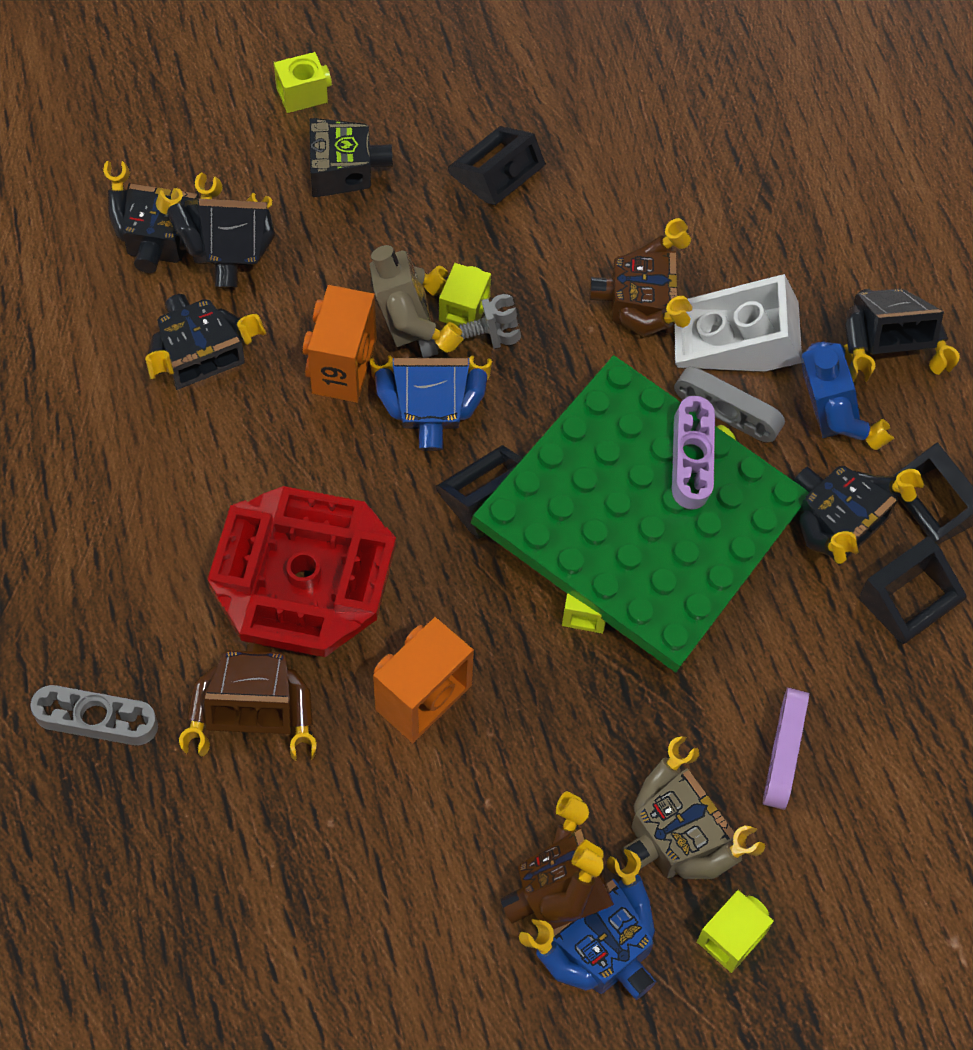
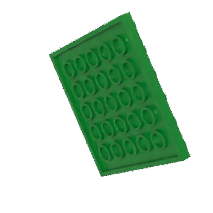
M613 355L475 512L471 524L561 590L602 615L601 619L676 673L798 513L803 500L809 492L715 426L713 491L707 502L698 509H687L679 505L672 495L674 417L681 402ZM689 412L693 417V426L690 431H696L700 419H697L695 412ZM693 444L683 446L684 453L689 458L695 460L704 458V453L698 446ZM691 473L687 483L691 488V493L697 494L699 491L694 487V479L697 473Z

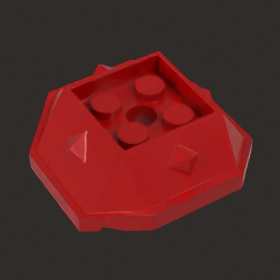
M282 486L263 493L248 502L244 500L230 505L207 580L209 588L241 641L327 657L377 620L396 548V537L387 527L385 528L378 516L365 501ZM304 570L313 572L308 577L296 576L298 572Z

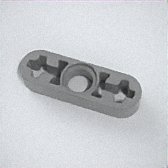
M695 367L686 368L674 385L675 392L682 400L689 396L705 398L712 404L715 410V418L762 442L774 441L785 424L783 415L773 406Z
M49 685L39 689L31 699L30 707L37 723L48 730L129 745L146 744L155 737L158 731V721L155 712L148 703L56 685ZM53 700H58L60 707L64 710L54 709L51 715H47L43 706H51ZM101 706L107 710L106 717L102 722L96 725H89L83 722V714L88 708ZM67 710L73 711V720H71ZM116 710H119L121 720H116ZM137 715H142L146 725L141 724L137 727L136 731H131L130 725L126 721L133 722L137 719Z

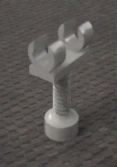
M500 294L494 297L491 302H489V299L481 300L485 314L484 318L478 319V321L474 320V323L471 321L470 323L467 322L466 324L459 325V328L462 330L461 337L463 339L465 337L469 338V336L480 335V333L484 334V332L489 333L493 349L499 348L500 343L512 345L521 339L520 329L513 330L510 333L503 332L506 328L518 326L516 307L504 312L498 311L501 307L514 305L513 297L508 294ZM433 339L430 341L418 340L423 358L438 355L439 347Z

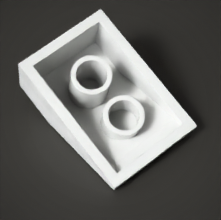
M785 274L688 298L687 300L693 307L690 312H687L691 318L690 323L684 328L678 327L675 324V363L678 368L695 367L699 369L765 372L802 363L799 302Z

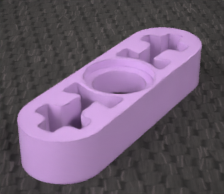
M700 396L685 398L680 403L674 417L672 495L679 505L687 509L702 507L707 502L714 487L715 410L708 400ZM689 412H695L697 419H700L696 431H690L693 426V417ZM688 444L698 446L703 451L704 458L699 460L689 458L684 453L683 446ZM691 473H697L694 479V487L699 490L697 494L691 493V488L687 485Z
M788 687L786 689L778 720L763 796V805L785 810L787 807L808 706V692Z

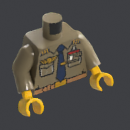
M389 245L375 249L371 254L373 261L369 264L374 293L396 346L399 347L419 339L425 341L433 339L444 352L455 350L463 341V337H461L462 330L452 322H448L441 331L436 329V324L431 322L424 290L425 288L433 296L441 294L447 281L444 278L449 275L448 271L439 265L429 274H426L423 268L413 266L407 251L401 250L395 253L393 247Z
M676 737L668 746L670 758H663L645 779L633 805L635 815L631 826L638 839L623 847L621 853L626 863L628 859L624 849L636 853L640 858L641 868L654 861L666 878L679 875L683 879H715L741 862L743 854L751 856L760 855L765 849V843L757 842L751 848H747L746 838L749 834L756 832L757 828L742 826L734 833L687 768L681 772V764H689L697 760L699 749L693 748L685 759L682 758L678 750L687 737Z

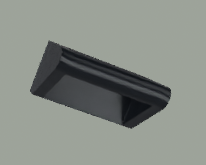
M499 126L449 165L448 171L451 176L484 202L496 205L543 168L546 163L534 133ZM501 143L506 146L479 168L473 166Z
M937 442L893 476H897L906 469H916L923 475L937 468L968 506L966 510L941 527L918 496L912 502L904 501L901 494L897 496L925 534L939 545L973 526V486Z
M501 445L436 485L439 495L470 533L478 539L486 534L471 524L473 515L523 459L504 445ZM501 464L508 470L467 497L459 492L460 489Z
M929 536L868 578L859 596L861 602L902 644L907 643L967 598L942 550ZM922 572H925L945 594L905 623L890 595Z

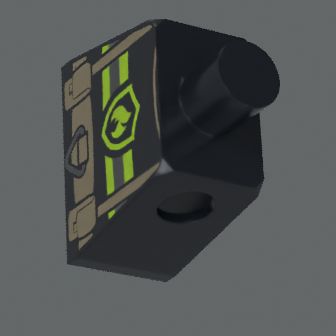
M310 118L312 197L368 189L371 187V167H393L392 144L370 145L369 126L365 123Z

